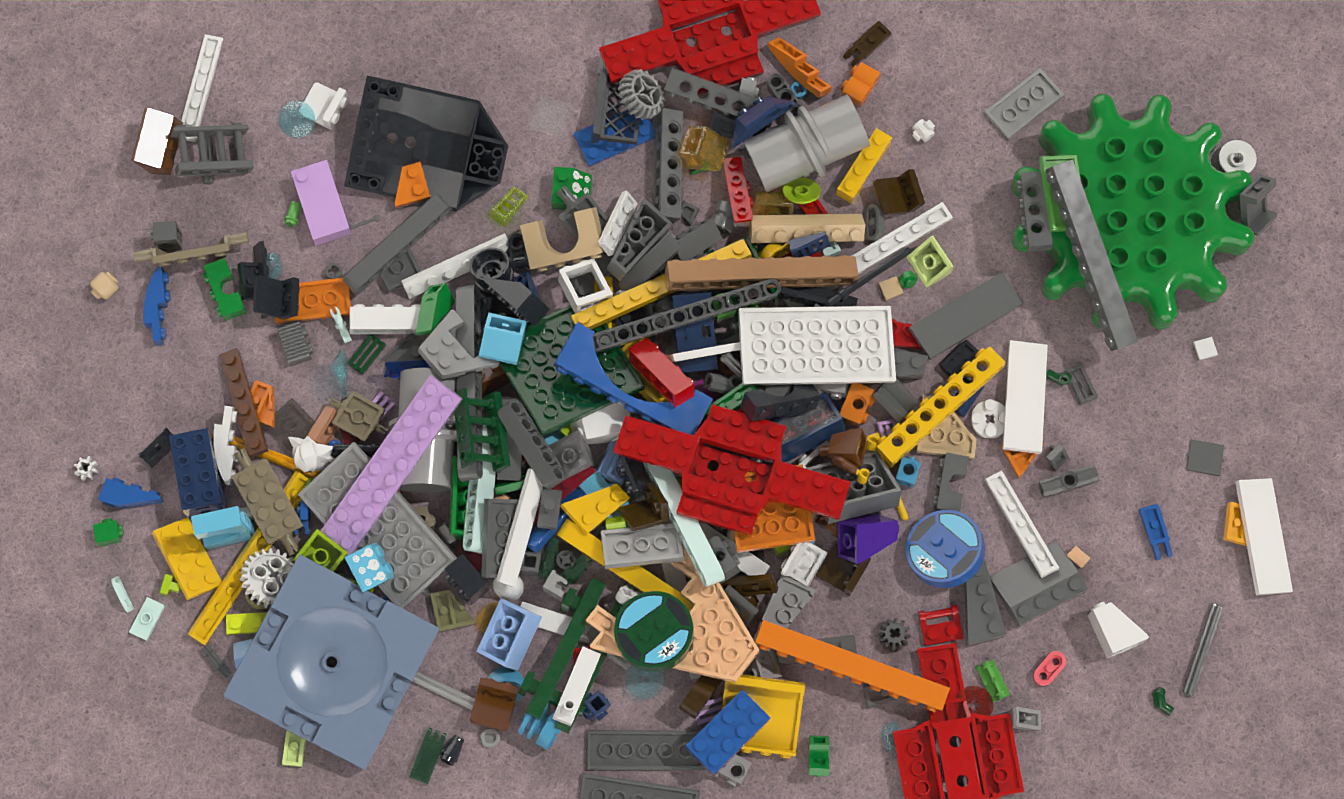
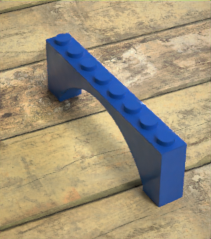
M580 323L574 325L553 364L556 367V371L563 375H571L574 377L573 380L581 385L587 384L590 386V390L597 394L603 393L608 396L607 399L612 403L617 404L619 402L624 405L625 410L630 413L636 412L640 414L641 419L646 422H654L660 426L690 435L695 434L713 400L711 397L698 390H694V397L675 408L670 402H647L626 394L612 383L602 369L594 348L593 335L595 332Z

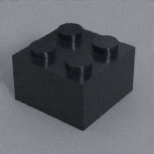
M463 554L445 568L446 580L453 588L456 586L459 588V595L466 603L468 601L472 604L490 590L488 582L482 578L481 574Z

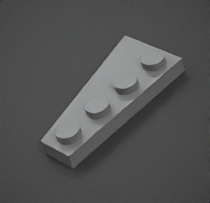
M781 574L777 582L778 591L772 594L762 619L788 628L817 590ZM759 624L758 629H757V631H756V633H755V636H754V638H753L754 641H755L757 632H758V630H759L760 624Z

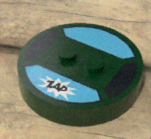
M648 591L632 597L622 606L615 620L614 637L619 652L629 664L643 671L660 672L675 667L687 656L694 640V626L689 610L678 598L661 591Z

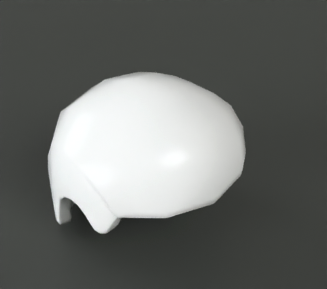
M520 576L515 587L496 581L497 578H494L493 589L499 598L510 602L520 598L524 587Z

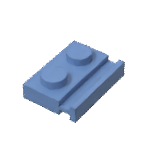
M611 441L596 473L602 474L607 480L621 486L624 478L620 479L616 470L621 455L614 454L613 450L616 443Z

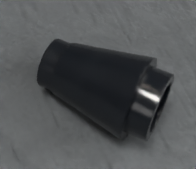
M454 735L440 752L441 756L439 759L450 766L457 763L464 739Z

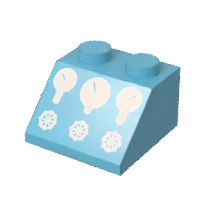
M377 543L370 544L344 557L362 592L370 590L394 577L392 574L393 569L383 557L384 551Z

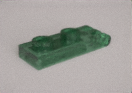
M430 727L426 732L409 776L425 784L430 782L447 734L443 733L441 740L438 739L440 734L438 730L431 737L433 728Z

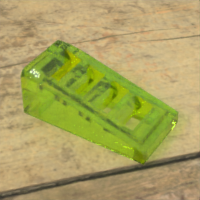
M513 186L491 210L490 217L506 227L529 196ZM514 192L518 194L516 196L520 198L519 201L512 197ZM510 200L515 204V206H512L507 201ZM505 206V207H507L510 211L508 212V211H506L505 209H503L502 207Z

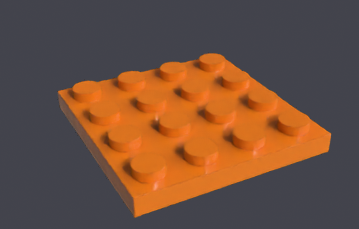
M753 472L746 473V481H755L756 474ZM768 503L757 519L752 536L734 531L737 553L815 541L811 512L783 503Z

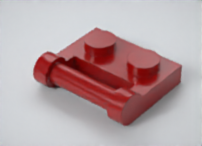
M957 605L928 612L924 610L918 611L924 646L964 639ZM950 615L953 618V621L931 625L926 623V620Z

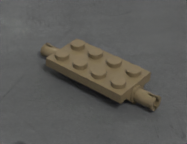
M247 232L231 235L228 233L216 245L172 253H166L158 248L150 247V249L133 251L135 263L152 260L153 264L158 263L160 267L172 264V260H177V263L191 261V257L195 256L196 260L210 258L209 254L215 253V257L227 255L233 246L248 244L249 238Z
M245 448L240 450L243 458L239 451H237L234 455L242 469L231 477L267 544L270 545L278 540L282 541L288 555H294L291 546L295 553L299 552L300 548L292 535L294 531L302 528L303 525L268 460L265 458L257 463H252Z

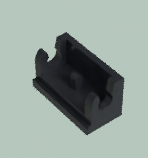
M167 427L163 429L164 431L148 447L138 454L151 468L171 451L169 436L174 434Z

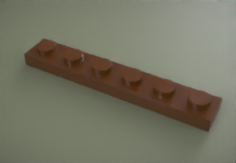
M235 348L222 353L219 357L235 411H237V418L247 453L250 458L269 451L239 350Z

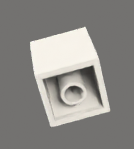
M618 402L579 419L570 425L572 433L577 430L581 432L587 445L610 443L613 438L619 436L625 415L629 417L631 415L630 412L624 409V405Z
M1101 602L1090 609L1091 613L1088 615V618L1107 659L1141 645L1149 638L1141 628L1111 602L1108 604Z

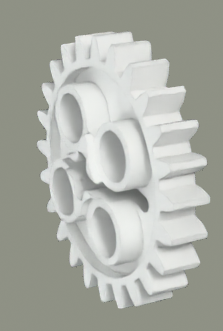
M271 548L268 553L262 549L260 554L255 551L253 556L248 557L240 571L242 574L240 581H243L241 587L247 588L245 594H252L251 601L256 598L258 599L257 605L264 602L265 608L268 604L272 606L284 583L283 581L286 580L294 565L292 563L293 557L287 559L286 552L280 555L279 550L273 553Z

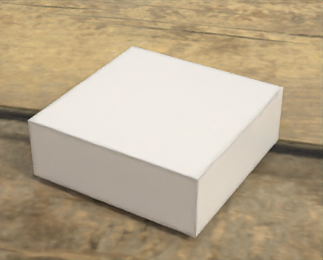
M1212 337L1193 342L1199 361L1218 355Z

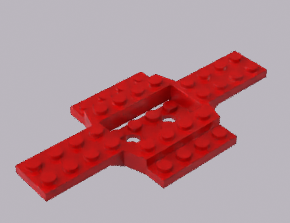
M657 0L662 13L661 28L599 47V52L611 83L622 80L624 75L634 70L642 69L645 72L664 66H676L684 72L722 86H728L742 81V78H753L764 74L758 57V38L769 32L819 17L821 12L816 0ZM735 10L734 13H730L725 16L714 18L712 20L700 24H695L693 26L677 30L675 32L671 31L675 28H679L703 19H707L728 11ZM725 26L732 29V33L728 36L721 32V29ZM695 38L697 45L691 47L687 44V40ZM700 88L697 91V94L700 95L708 92V90L706 88Z
M713 404L707 420L704 421L695 435L625 415L613 450L614 454L665 468L681 475L682 496L676 511L677 514L752 536L757 519L769 502L783 503L839 520L851 484L850 481L782 462L781 444L787 426L768 420L751 422L744 413ZM703 443L773 464L767 465L704 446ZM716 461L719 464V468L716 471L709 470L707 467L709 462ZM746 473H755L756 480L753 482L746 481Z
M956 643L917 649L921 677L949 687L950 690L942 710L937 709L936 712L927 709L928 721L912 729L892 732L904 799H945L932 727L936 730L948 799H999L1005 795L1024 793L1010 713L986 716L969 712ZM952 736L960 738L961 744L959 747H952L949 740ZM963 775L967 777L968 784L965 787H960L957 784L958 776Z

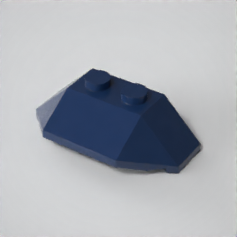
M760 97L754 101V107L749 110L746 107L737 113L739 117L735 119L731 147L735 148L790 110L796 103L773 97L765 99Z

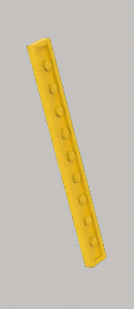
M742 239L698 260L751 258L752 254ZM663 274L571 315L574 325L580 323L589 329H593L676 291H667L666 277Z
M295 471L283 489L294 510L302 500L298 494L309 480L298 471ZM259 527L188 632L189 636L203 645H206L243 589L241 587L243 581H240L242 576L240 571L243 568L244 562L247 561L249 556H253L255 551L260 554L261 550L264 549L267 553L272 545L267 544Z

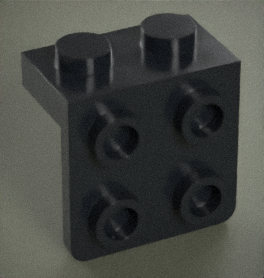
M261 275L256 276L254 279L253 311L283 320L298 316L299 278L292 277L281 281Z

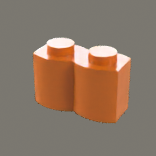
M863 62L859 66L855 65L850 73L852 77L849 81L845 80L841 86V90H843L842 96L848 94L851 101L861 107L879 80L881 73Z

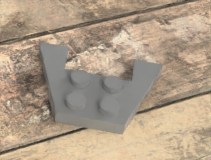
M453 309L419 347L418 353L441 379L465 375L466 372L474 370L476 372L483 371V368L498 367L499 361L479 356L473 359L450 332L463 326L464 322Z

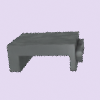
M1260 174L1240 194L1241 224L1250 227L1256 236H1259L1277 217L1276 212L1269 211L1267 208V195L1276 186V179Z

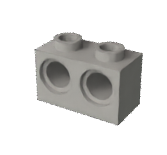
M735 755L715 777L721 775L726 778V783L734 787L736 784L741 786L752 763ZM735 766L740 767L742 770V774L738 777L731 774V769Z

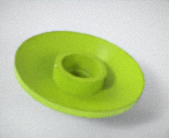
M798 178L784 185L783 194L794 203L805 204L818 199L821 194V188L817 182L811 179Z

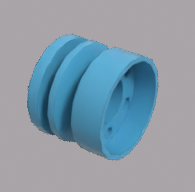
M549 703L540 720L525 713L518 730V734L523 736L529 729L526 737L529 740L537 734L536 744L545 750H548L557 738L554 734L558 735L561 731L554 727L557 720L552 719L556 709L551 715L548 714Z

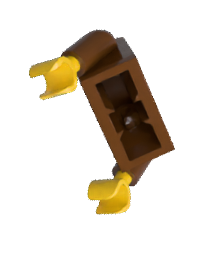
M862 428L849 429L845 432L833 434L829 445L820 446V455L822 458L829 457L832 466L842 468L852 475H858L857 481L860 484H866L870 475L869 470L865 468L859 470L858 468L862 467L866 449L870 451L876 449L877 439L873 435L867 438Z

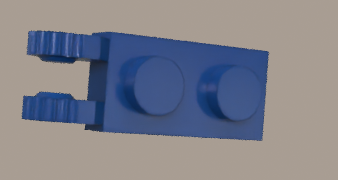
M1154 504L1140 508V517L1149 545L1152 546L1155 560L1161 559V553L1158 548V544L1163 543L1167 557H1171L1170 538L1159 505Z

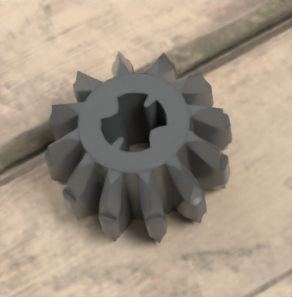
M894 618L892 624L891 620L887 619V625L883 623L880 625L883 630L878 631L877 634L884 636L879 639V642L886 641L885 649L889 644L891 645V651L895 650V645H897L899 650L903 649L902 644L908 645L909 642L906 639L911 638V634L905 632L909 631L910 627H902L905 624L904 620L897 624L898 618ZM896 630L898 631L897 636H899V638L894 637L893 639L891 637L892 633L889 632H894Z

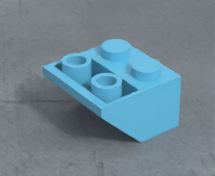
M488 313L479 357L517 365L527 321Z

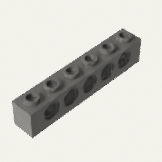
M673 67L664 88L670 96L677 98L678 95H681L689 103L695 104L696 101L703 104V108L713 110V108L719 109L720 114L728 117L731 114L738 116L737 113L740 112L732 107L735 101L743 103L742 110L746 107L749 110L754 107L753 102L758 99ZM684 81L689 82L691 85L690 90L686 92L680 89V84ZM700 88H706L708 95L705 98H700L697 91ZM722 94L726 97V101L723 104H717L715 97ZM772 122L769 123L767 126H765V127L762 128V129L765 130L766 127L770 128L771 125H772Z
M662 108L659 114L655 116L653 206L668 220L675 223L683 215L681 200L684 194L682 189L684 154L682 149L685 141L683 136L685 119L683 118V111Z

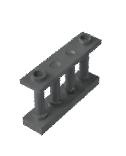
M234 123L224 126L187 127L186 125H177L173 127L170 136L178 137L181 161L175 168V175L201 176L251 173L254 168L253 160L245 158L242 135H245L249 129L248 125ZM205 136H216L218 161L208 160ZM223 136H234L237 153L236 161L226 159ZM186 137H197L199 162H191L189 160Z

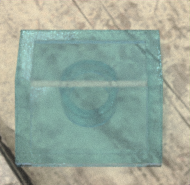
M339 350L330 370L343 396H347L348 358L344 350Z

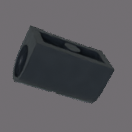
M735 101L733 103V105L735 103H739L743 108V103L741 101ZM713 111L707 129L732 139L735 119L738 116L731 114L728 117Z

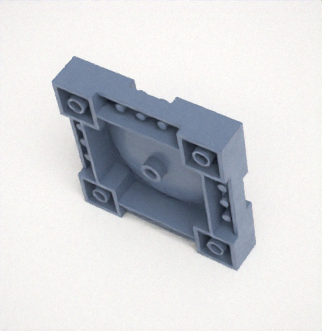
M299 554L222 697L328 751L334 756L362 770H366L395 711L440 628L369 591L362 592L360 587L353 584L350 580ZM328 657H333L336 660L337 664L334 668L326 665Z

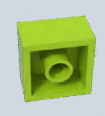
M316 529L293 560L296 561L300 554L335 573L345 561L344 557L348 556V552L322 533L321 530Z

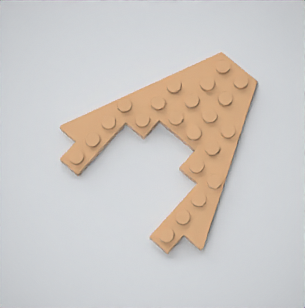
M682 543L683 561L668 563L691 578L680 594L695 605L690 611L694 626V640L687 656L673 668L736 683L759 653V649L720 583L718 582L708 587L704 586ZM598 605L586 619V623L600 632L590 645V648L595 651L622 656L614 637L616 618Z

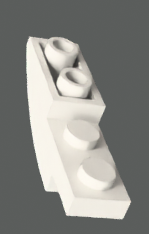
M225 406L222 425L214 424L215 458L220 474L227 485L232 484L233 479L231 476L237 473V470H234V464L238 462L234 455L238 451L237 446L229 445L230 442H233L235 433L232 430V423H236L237 411H234L235 407Z

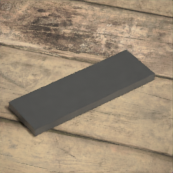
M1000 273L910 326L909 331L926 356H928V359L931 360L1020 307L1023 301L1005 275Z
M587 730L586 770L705 771L701 763L686 749V745L700 731Z
M587 773L582 774L579 799H699L700 796L699 790Z

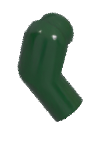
M1049 369L1046 374V378L1060 386L1067 385L1073 380L1069 372L1056 373Z
M1157 687L1152 694L1154 706L1170 716L1174 707L1166 703L1165 689Z

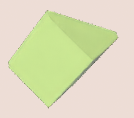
M930 236L906 257L926 288L950 275L954 267L934 236Z

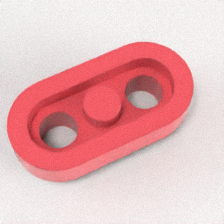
M1058 651L1051 652L1034 671V682L1039 686L1049 685L1065 667V656ZM1052 659H1057L1059 664L1053 665ZM1041 673L1046 675L1045 680L1040 679L1039 675Z

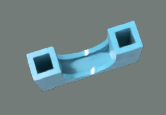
M238 506L191 516L194 535L197 539L203 538L204 547L207 550L249 541L252 534L255 533L253 522L251 523L245 512L241 511Z

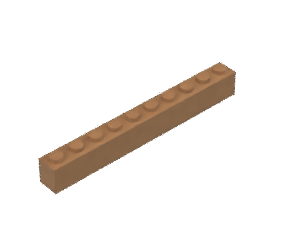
M848 255L840 257L805 256L802 258L767 257L765 259L667 261L665 268L667 291L740 289L769 279L778 281L780 288L849 286L857 281L859 276L856 257ZM769 284L766 288H776V286Z

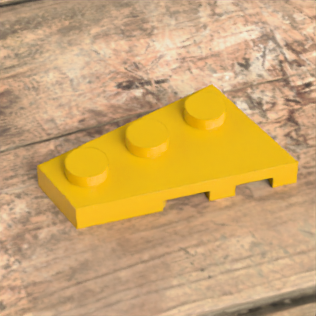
M618 484L563 503L560 507L587 535L618 510L619 507L629 501L630 497Z

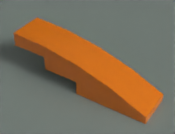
M780 37L768 42L767 46L777 60L807 90L818 98L831 92L832 86L818 77L820 71L806 62L808 55Z

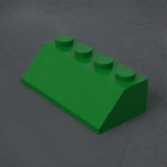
M454 456L452 464L450 534L456 539L463 540L469 481H460L457 469V456Z

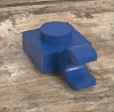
M301 500V506H297V516L303 525L302 528H305V535L308 536L310 533V508ZM299 529L294 531L296 535L299 534Z

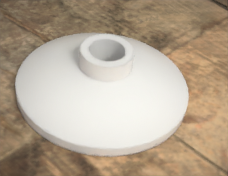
M1230 141L1219 152V163L1225 172L1244 170L1250 173L1256 165V153L1252 146L1244 141ZM1233 158H1239L1240 162L1235 163Z

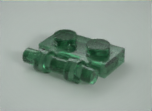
M551 538L547 543L538 578L540 580L546 581L552 570H554L555 564L553 562L559 550V547H557L559 539Z

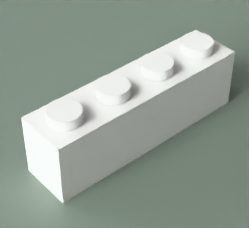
M356 304L350 307L349 332L350 334H416L421 305L415 304L411 305V307H403V305L396 304L392 305V307H384V305L376 304L373 307H365L363 304Z

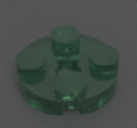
M584 554L575 561V567L572 569L569 567L561 574L567 581V585L561 582L565 588L569 587V583L571 585L574 584L587 571L586 567L588 565L592 566L594 560L591 557H586Z

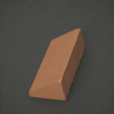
M325 406L307 436L317 444L328 445L339 430L338 427L332 424L337 415V410Z

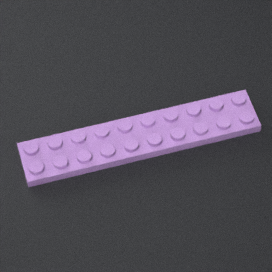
M430 375L321 529V532L346 550L348 555L354 553L462 401V398Z

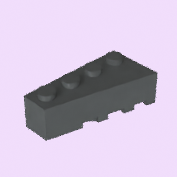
M644 198L634 213L606 269L621 281L673 223Z
M502 397L503 406L512 399L518 400L523 405L519 397ZM506 429L511 466L497 472V480L521 481V472H525L526 460H522V452Z
M984 559L977 573L964 583L966 647L1004 638L1006 635Z

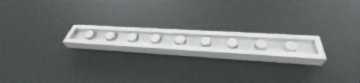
M944 203L938 204L853 254L852 256L856 257L858 275L951 221L953 217ZM820 286L819 288L832 291L839 286ZM784 300L788 307L806 306L796 302Z

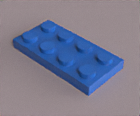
M632 114L624 117L629 123L636 120ZM617 115L609 117V120H614L617 118ZM641 118L639 121L637 145L599 140V144L591 143L594 124L574 133V137L589 167L655 139V130L650 120H642ZM621 120L614 124L619 130L626 127ZM611 127L604 131V135L612 136L616 133ZM629 129L622 133L627 138H634V134Z

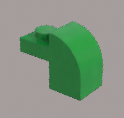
M809 735V775L816 777L829 776V736Z

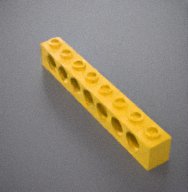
M990 346L986 350L982 348L975 355L976 359L972 362L967 361L961 367L962 371L959 374L954 373L951 375L944 387L941 385L933 392L934 396L932 398L924 399L919 404L920 408L916 412L912 410L905 417V422L902 424L898 423L891 429L892 433L888 437L884 435L879 439L876 451L891 467L1004 368L1006 362ZM982 364L986 367V370L979 371L976 366ZM970 377L973 382L966 384L962 378ZM955 389L958 391V395L951 396L948 391ZM942 402L945 407L938 409L934 403ZM927 414L930 416V420L923 421L920 416ZM914 427L916 429V433L909 434L906 431V428ZM899 439L902 445L896 447L892 444V441Z

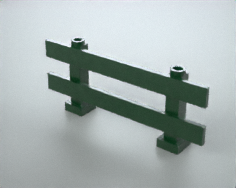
M592 578L582 598L575 595L577 590L569 588L559 610L567 613L568 609H570L575 614L541 682L535 680V674L528 671L518 691V694L524 697L526 693L533 695L525 712L526 714L540 720L548 703L556 707L558 706L563 693L555 688L587 625L586 619L596 608L597 602L606 586L605 583ZM616 600L611 612L605 611L616 618L623 605ZM595 651L601 655L572 725L568 726L557 721L554 726L555 728L569 734L577 715L582 716L586 708L583 703L608 653Z

